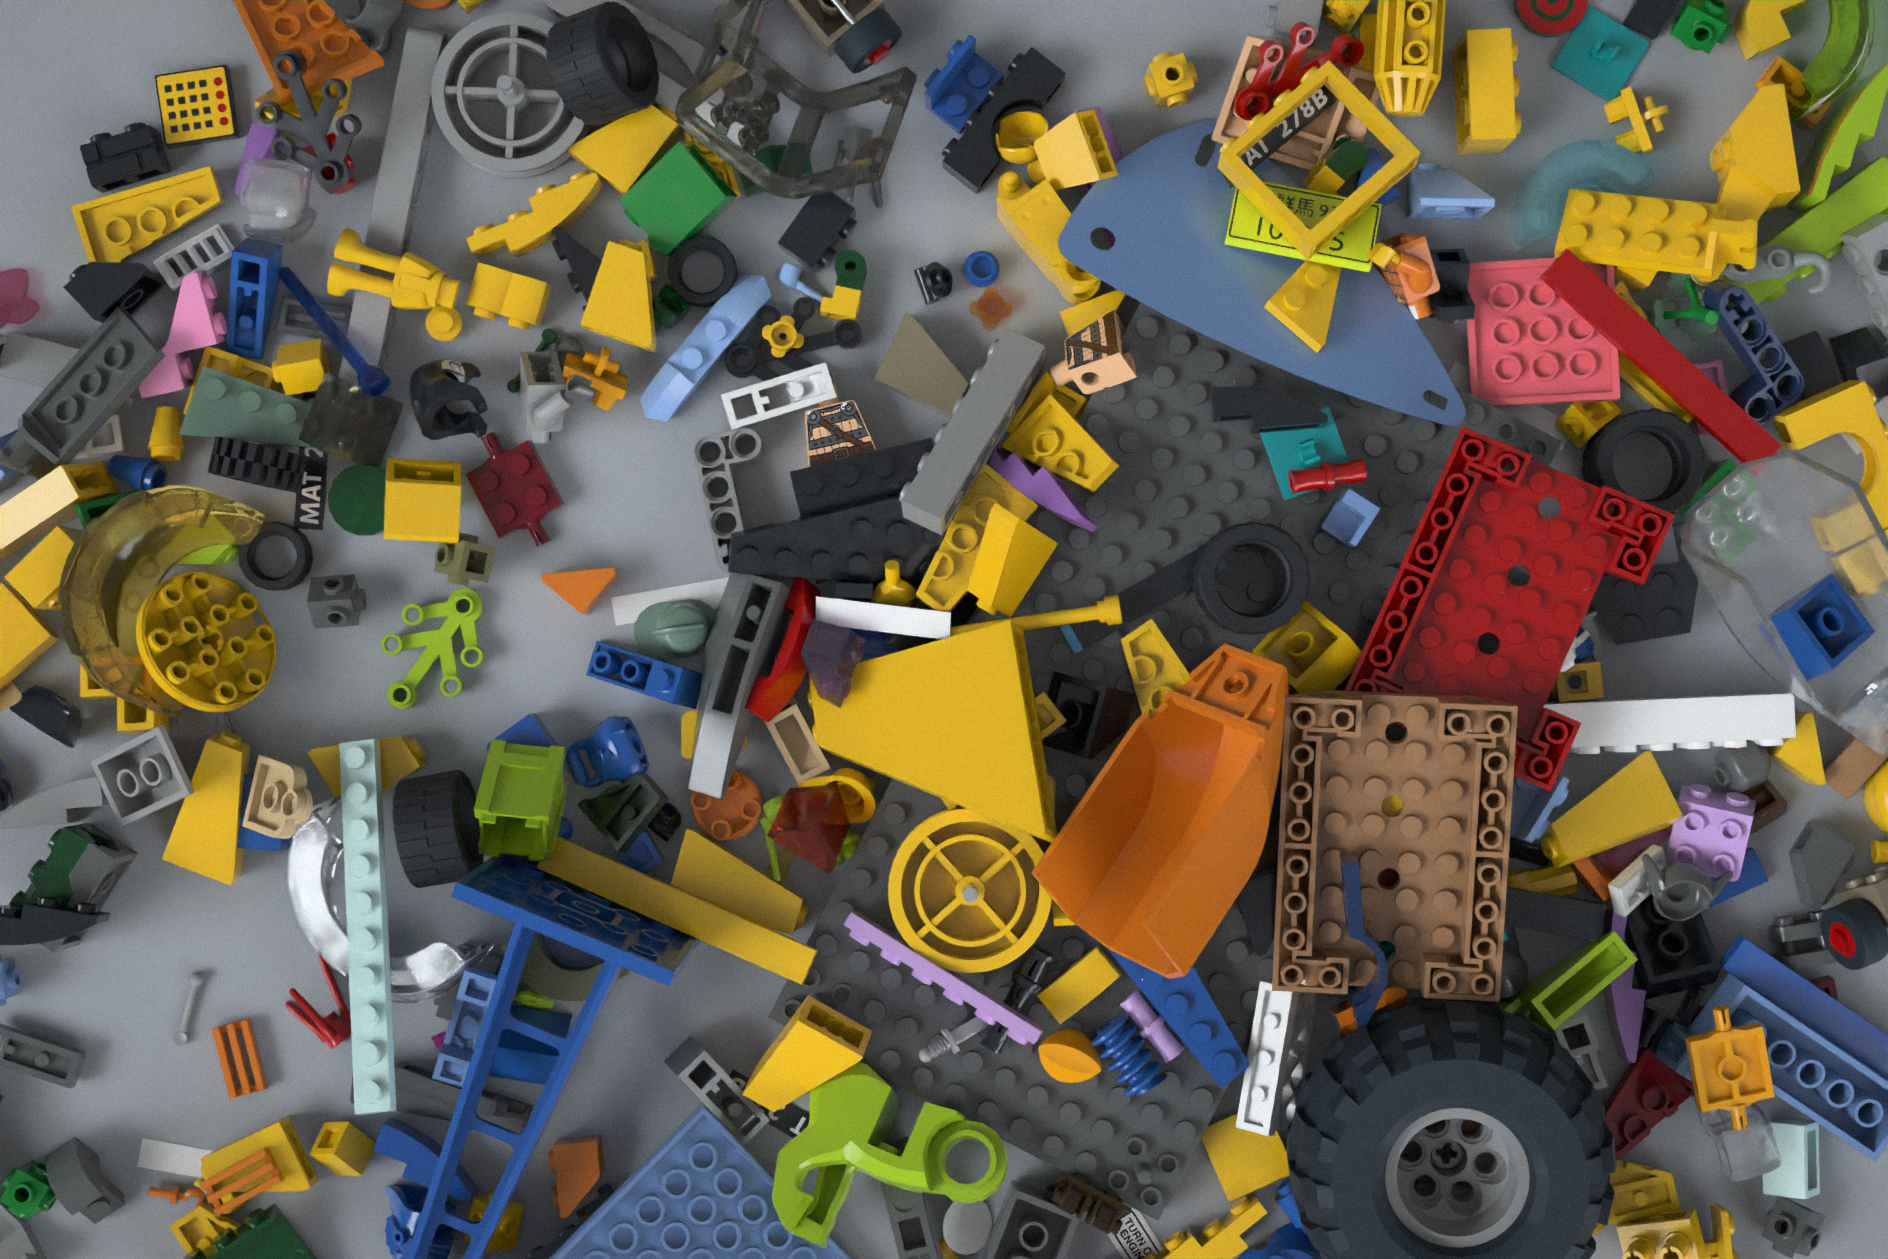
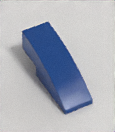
M391 1117L383 1123L373 1151L406 1163L402 1178L430 1188L442 1147L416 1128ZM458 1164L448 1196L470 1204L473 1197L477 1196L479 1188L465 1169Z

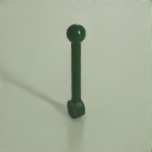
M545 329L542 332L543 340L534 352H543L548 344H553L556 341L557 335L554 330ZM520 372L515 379L510 380L507 384V389L511 393L520 391Z

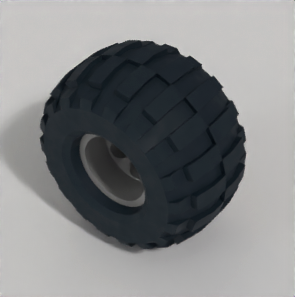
M1414 997L1412 998V1005L1391 1011L1388 1010L1386 1005L1375 1010L1367 1026H1360L1347 1036L1343 1032L1339 1033L1320 1053L1322 1057L1321 1062L1313 1073L1308 1072L1305 1075L1294 1100L1296 1108L1293 1121L1288 1126L1286 1154L1292 1195L1298 1208L1301 1224L1313 1247L1324 1254L1327 1259L1591 1258L1597 1244L1592 1236L1593 1231L1597 1227V1223L1607 1226L1615 1193L1610 1184V1173H1615L1617 1164L1614 1137L1607 1126L1604 1116L1605 1107L1592 1082L1569 1051L1553 1039L1545 1028L1523 1014H1511L1499 1008L1497 1003L1491 1001H1447L1444 999ZM1466 1119L1479 1123L1474 1131L1466 1132L1461 1130V1124ZM1440 1121V1122H1439L1437 1125H1435V1126H1428V1125H1430V1124H1432V1123H1434V1122ZM1409 1141H1415L1419 1144L1415 1153H1402ZM1449 1142L1451 1148L1446 1149L1445 1154H1440L1438 1148H1443L1444 1143ZM1483 1152L1493 1154V1159L1488 1165L1479 1166L1475 1164V1159L1479 1154ZM1428 1175L1432 1177L1433 1181L1427 1188L1421 1189L1414 1186V1182L1419 1176ZM1458 1181L1470 1183L1469 1189L1463 1194H1454L1451 1192V1189Z

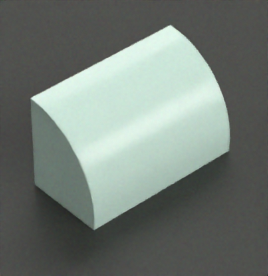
M1771 1119L1762 1121L1763 1194L1805 1200L1820 1194L1819 1124L1817 1122L1805 1119Z

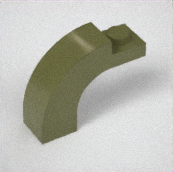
M536 932L520 980L532 990L548 998L561 1001H584L587 999L605 960L588 967L567 965L553 955L543 935ZM509 942L501 946L504 956ZM622 968L617 979L629 973L628 969Z

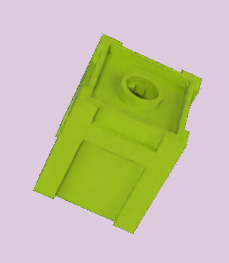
M491 740L474 806L475 818H479L480 826L479 854L490 857H499L500 854L527 856L528 861L538 862L553 860L568 794L567 783H564L563 777L565 747L550 745L549 748L506 743L505 740Z

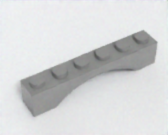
M547 0L545 5L549 12L559 19L607 1L618 2L621 6H625L639 20L648 38L675 55L688 69L699 87L703 100L737 121L758 85L755 76L752 75L754 70L737 59L733 63L721 57L723 52L706 41L702 45L690 39L692 34L678 24L673 23L669 27L659 21L661 16L645 5L638 9L628 3L629 0Z

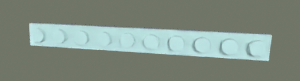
M376 739L339 743L354 1111L357 1115L397 1111L380 741Z

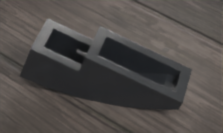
M1212 387L1210 391L1212 423L1249 420L1250 434L1324 428L1328 422L1327 414L1304 402L1282 394L1244 387Z

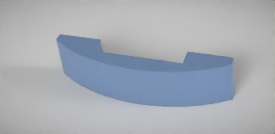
M466 966L444 1042L432 1075L433 1080L462 1088L497 981V975Z

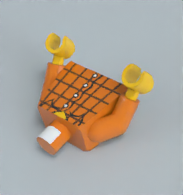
M1401 232L1376 243L1367 257L1375 267H1378L1379 272L1388 282L1397 301L1408 304L1414 320L1432 314L1434 311L1428 295L1439 291L1440 284L1425 236Z

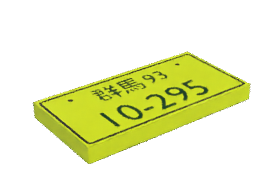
M1262 181L1309 230L1347 198ZM1235 187L1225 245L1370 272L1372 261L1367 255L1375 246L1382 204L1373 203L1312 258L1307 260L1248 198Z

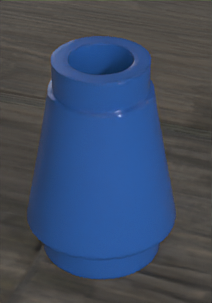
M114 455L108 464L109 475L114 476L140 492L162 488L166 481V468L155 459Z

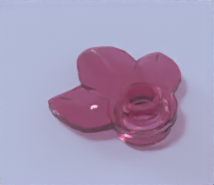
M14 268L0 273V329L7 323H25L40 309V305L36 301L25 297L29 286V276L25 269Z

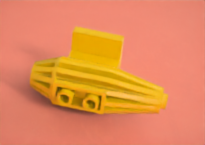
M1378 0L1377 14L1361 13L1359 17L1358 40L1364 46V53L1357 64L1373 71V77L1387 115L1417 117L1424 114L1441 79L1446 0Z

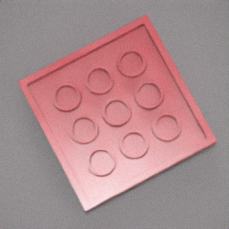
M1555 258L1470 263L1468 291L1475 304L1474 319H1467L1470 394L1495 407L1620 400L1618 349L1539 278ZM1582 262L1615 292L1614 265Z

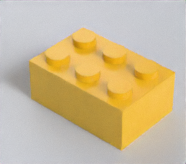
M1511 28L1466 30L1452 48L1457 155L1501 153L1516 139V135L1520 134L1521 116L1519 112H1515L1514 100L1519 95L1518 76H1513V62L1517 60L1518 46L1516 39L1511 37Z

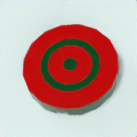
M1514 0V11L1517 18H1520L1524 27L1530 33L1540 37H1559L1571 31L1582 20L1588 6L1587 0Z

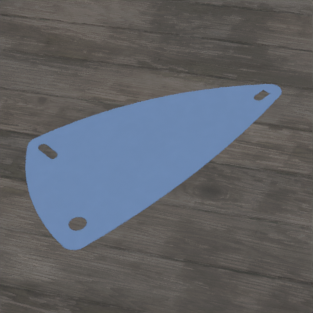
M1205 119L1179 127L1151 140L1124 157L1115 165L1118 176L1112 177V179L1108 178L1097 181L1082 198L1059 235V250L1064 258L1152 309L1245 354L1350 396L1442 425L1457 426L1465 418V406L1440 359L1403 303L1397 301L1388 282L1373 263L1370 272L1341 267L1326 343L1318 353L1264 308L1267 301L1306 260L1225 245L1236 186L1234 185L1230 188L1216 167L1221 154L1219 150L1223 143L1217 142L1206 166H1199L1195 162V156L1204 136L1213 134L1217 122L1215 120ZM1269 159L1264 160L1252 170L1261 181L1301 188ZM1103 227L1110 230L1115 237L1114 246L1109 250L1096 248L1090 239L1091 232L1094 229ZM1428 390L1447 398L1448 402L1445 410L1427 403L1423 398L1424 392Z

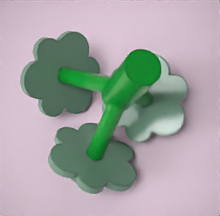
M1671 272L1672 278L1667 281V287L1672 289L1677 297L1689 294L1691 302L1683 304L1680 310L1676 311L1675 303L1669 301L1667 295H1661L1659 299L1653 300L1651 305L1650 321L1652 326L1657 328V331L1663 337H1667L1669 331L1675 328V318H1683L1679 322V328L1682 331H1688V335L1692 340L1698 341L1703 339L1706 333H1715L1717 331L1716 323L1719 320V314L1717 311L1705 307L1703 299H1699L1697 292L1702 289V286L1693 281L1691 274Z

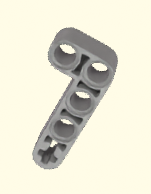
M738 428L704 436L695 443L693 448L719 567L730 575H738L739 573L728 572L726 558H729L730 546L728 544L721 546V540L730 541L731 533L746 530L732 467L758 460L764 450V443L761 437L750 428ZM744 436H751L756 441L755 450L748 455L740 454L737 450V443ZM709 444H716L720 447L721 454L719 458L712 463L705 462L702 458L703 449ZM717 479H724L728 483V492L721 498H714L710 494V485ZM731 514L736 519L735 529L730 533H721L717 524L719 518L722 515Z

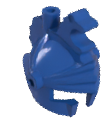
M392 1184L385 1187L392 1209V1214L386 1218V1245L389 1247L390 1254L394 1256V1259H407L428 1190L413 1185ZM446 1200V1209L456 1214V1206ZM444 1224L438 1226L427 1259L448 1258L453 1245L452 1227Z

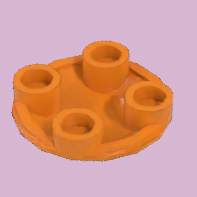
M735 769L733 770L723 800L695 791L690 798L692 813L697 825L707 835L719 841L736 840L747 835L758 824L763 811L762 795L758 785L747 774Z

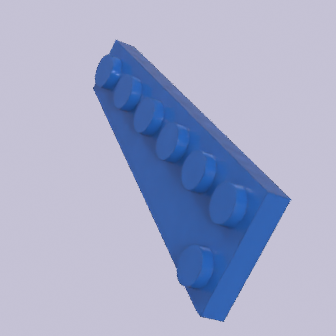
M1108 949L1221 1089L1250 1066L1193 965L1186 976L1168 979Z

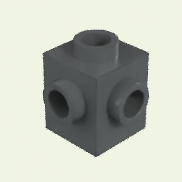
M355 574L311 577L307 605L314 627H345L359 624L361 610L366 609V593L363 588L359 589Z
M1778 1196L1773 1209L1769 1210L1764 1218L1762 1237L1774 1242L1772 1249L1787 1257L1793 1258L1795 1253L1809 1257L1810 1252L1820 1242V1229L1826 1216L1795 1201Z

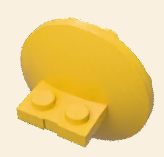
M190 571L176 574L157 585L147 595L140 607L136 622V639L142 661L155 682L180 703L206 712L231 711L255 699L270 682L276 663L275 632L260 608L257 599L234 582L208 572ZM255 610L263 617L265 624L256 625L252 615Z

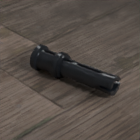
M1033 944L1028 949V953L1019 970L1013 971L1011 981L1014 983L1003 1003L1011 1008L1015 1003L1013 1009L1022 1014L1032 994H1037L1043 988L1041 982L1050 965L1055 964L1058 958ZM1037 960H1038V963H1037V965H1036L1034 971H1033L1032 974H1031V971L1033 970V968H1034V966H1035V964H1036V962H1037ZM996 1021L994 1025H990L980 1044L994 1053L1001 1054L1009 1039V1036L1006 1034L1008 1028L1003 1026L1001 1030L1002 1024Z

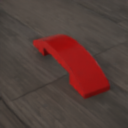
M795 577L784 605V608L793 617L770 677L757 675L745 706L747 711L764 722L769 723L794 695L809 668L817 646L821 624H815L816 596L821 597L820 589L806 578Z

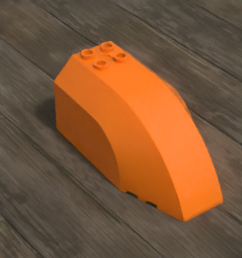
M1225 643L1188 674L1191 679L1179 690H1170L1162 697L1164 703L1149 716L1143 713L1135 720L1031 872L1070 921L1111 951L1168 979L1187 975L1252 875L1265 844L1282 765L1285 697L1289 695L1287 669L1285 665Z

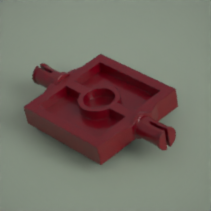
M490 432L486 434L487 436L484 435L480 439L483 441L490 458L483 465L468 472L466 476L498 538H504L520 529H528L537 547L548 543L551 540L541 521L550 512L565 504L532 441L527 440L513 449L503 450L495 432Z

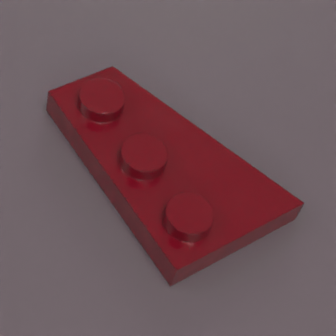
M1640 1047L1637 1052L1636 1063H1630L1604 1104V1116L1607 1126L1614 1137L1616 1160L1622 1158L1651 1133V1129L1665 1117L1669 1118L1678 1111V1106L1687 1098L1695 1096L1692 1081L1675 1072L1655 1057L1656 1054L1644 1047Z

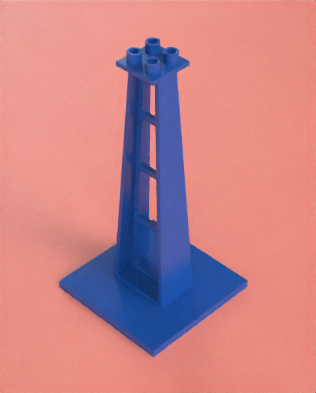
M500 854L499 857H491L456 882L451 897L514 922L515 925L407 1259L428 1258L440 1224L447 1225L470 1236L471 1242L463 1259H483L622 968L669 986L699 944V939L538 869L539 862L528 861L526 856ZM536 932L605 960L568 1036H560L516 1018L510 1011ZM504 1029L514 1030L555 1047L559 1051L557 1062L524 1131L520 1133L484 1120L477 1114V1107ZM472 1130L508 1143L513 1147V1154L482 1219L478 1222H473L449 1212L445 1205L468 1134Z

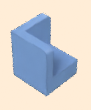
M1346 489L1327 515L1321 528L1350 548L1355 547L1380 508L1351 489Z

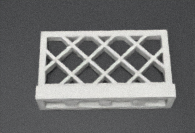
M1260 981L1247 1056L1250 1066L1245 1069L1236 1121L1237 1128L1266 1136H1273L1276 1130L1288 1129V1126L1293 1121L1296 1108L1294 1100L1306 1074L1319 993L1272 991V982Z

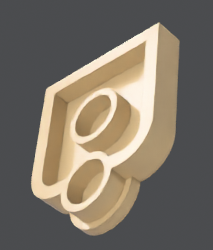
M258 755L242 826L272 838L289 839L292 837L297 825H302L308 820L313 806L311 792L306 788L307 776L305 770L298 765L272 756Z

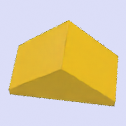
M1795 712L1796 738H1783V745L1770 746L1767 753L1773 761L1806 784H1826L1813 712Z

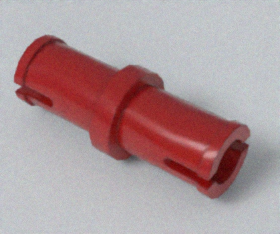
M1363 459L1331 464L1329 461L1321 462L1319 467L1295 471L1289 470L1288 482L1292 494L1323 488L1325 491L1334 490L1335 486L1357 482L1362 483L1367 479L1366 466Z

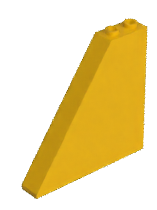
M1011 620L809 677L810 690L807 697L815 720V724L812 726V734L819 747L838 757L1050 843L1057 836L1024 632Z

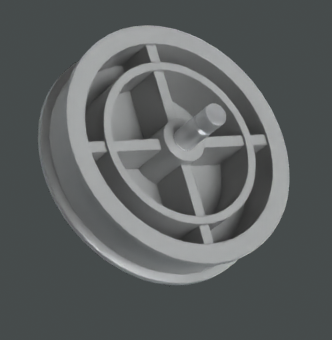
M502 12L482 17L468 24L445 46L438 58L432 77L431 99L433 111L446 139L472 165L487 173L504 178L535 177L556 169L572 157L568 149L575 142L588 136L592 126L583 123L581 119H577L565 106L560 95H558L553 79L550 76L546 57L548 32L553 27V23L535 15L520 12Z

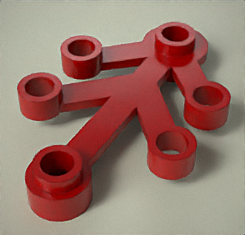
M1305 22L1296 23L1290 31V39L1293 44L1277 79L1269 84L1268 81L1274 66L1282 60L1284 50L1273 40H1267L1260 45L1258 56L1261 59V63L1252 83L1244 86L1236 94L1233 104L1235 113L1243 120L1248 121L1261 112L1266 115L1275 107L1273 105L1275 101H1272L1273 98L1279 96L1287 89L1295 90L1302 84L1300 80L1308 70L1314 66L1320 68L1328 60L1332 64L1338 62L1344 67L1356 65L1364 53L1362 42L1351 34L1339 35L1332 41L1330 49L1300 65L1307 47L1315 39V30ZM1306 30L1305 36L1299 39L1300 34ZM1275 48L1272 56L1267 57L1268 52ZM1327 88V90L1329 91L1330 95L1334 100L1335 95Z

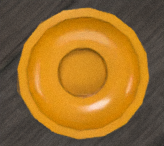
M1064 1028L1056 1030L1039 1046L1040 1061L1049 1076L1059 1082L1079 1083L1089 1080L1101 1072V1062L1095 1046H1092V1041L1088 1035L1078 1029Z

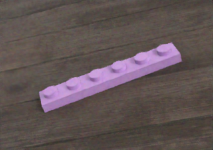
M858 911L851 912L843 924L851 929L849 936L859 943L868 946L872 942L883 949L880 955L886 960L898 966L902 961L914 970L911 974L921 982L931 985L934 981L945 988L943 995L959 1005H962L965 1001L977 1008L974 1014L991 1025H994L997 1021L1007 1027L1008 1031L1006 1034L1018 1043L1026 1045L1029 1041L1035 1044L1045 1028L956 972L943 969L916 953L905 940Z

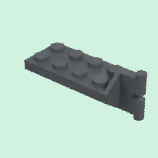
M117 307L18 418V431L2 449L0 448L1 465L40 480L50 473L56 465L69 464L166 356L128 311Z

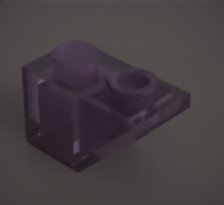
M813 619L801 650V656L819 697L831 705L841 708L843 699L850 692L851 677L855 666L862 659L865 639L850 629Z

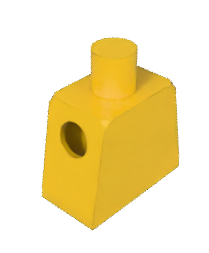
M1094 109L1071 114L1037 139L1034 143V149L1038 159L1027 166L1028 175L1034 183H1040L1046 179L1054 190L1118 176Z

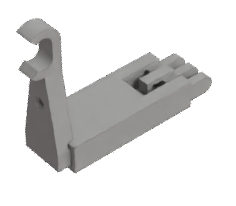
M7 331V335L0 334V376L46 388L80 349ZM129 396L124 403L132 405L134 398Z

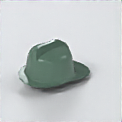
M693 599L662 602L648 606L639 614L635 622L634 637L637 646L645 655L659 660L694 657L704 654L705 643L716 612L710 605Z

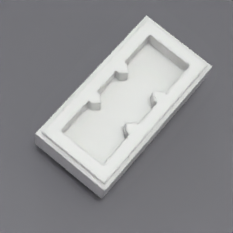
M1652 844L1608 884L1615 914L1626 917L1651 894L1646 870L1641 858L1644 854H1648L1658 868L1662 870L1667 866L1663 847Z

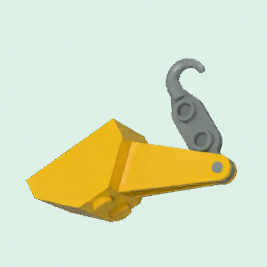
M1784 83L1761 86L1710 152L1712 172H1717L1718 183L1721 184L1714 204L1726 205L1725 220L1743 222L1746 219H1754L1758 221L1764 212L1782 210L1801 191ZM1781 245L1757 247V264L1753 269H1745L1742 265L1717 262L1712 277L1692 274L1691 277L1696 284L1701 286H1708L1718 277H1725L1728 281L1735 284L1780 279L1802 266L1813 265L1821 272L1820 281L1809 288V292L1813 294L1821 292L1829 285L1832 279V268L1827 258L1818 252L1798 251Z

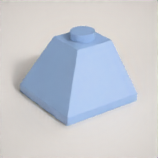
M1419 164L1418 169H1414L1408 175L1407 219L1479 220L1495 206L1494 198L1453 170L1440 169V164Z

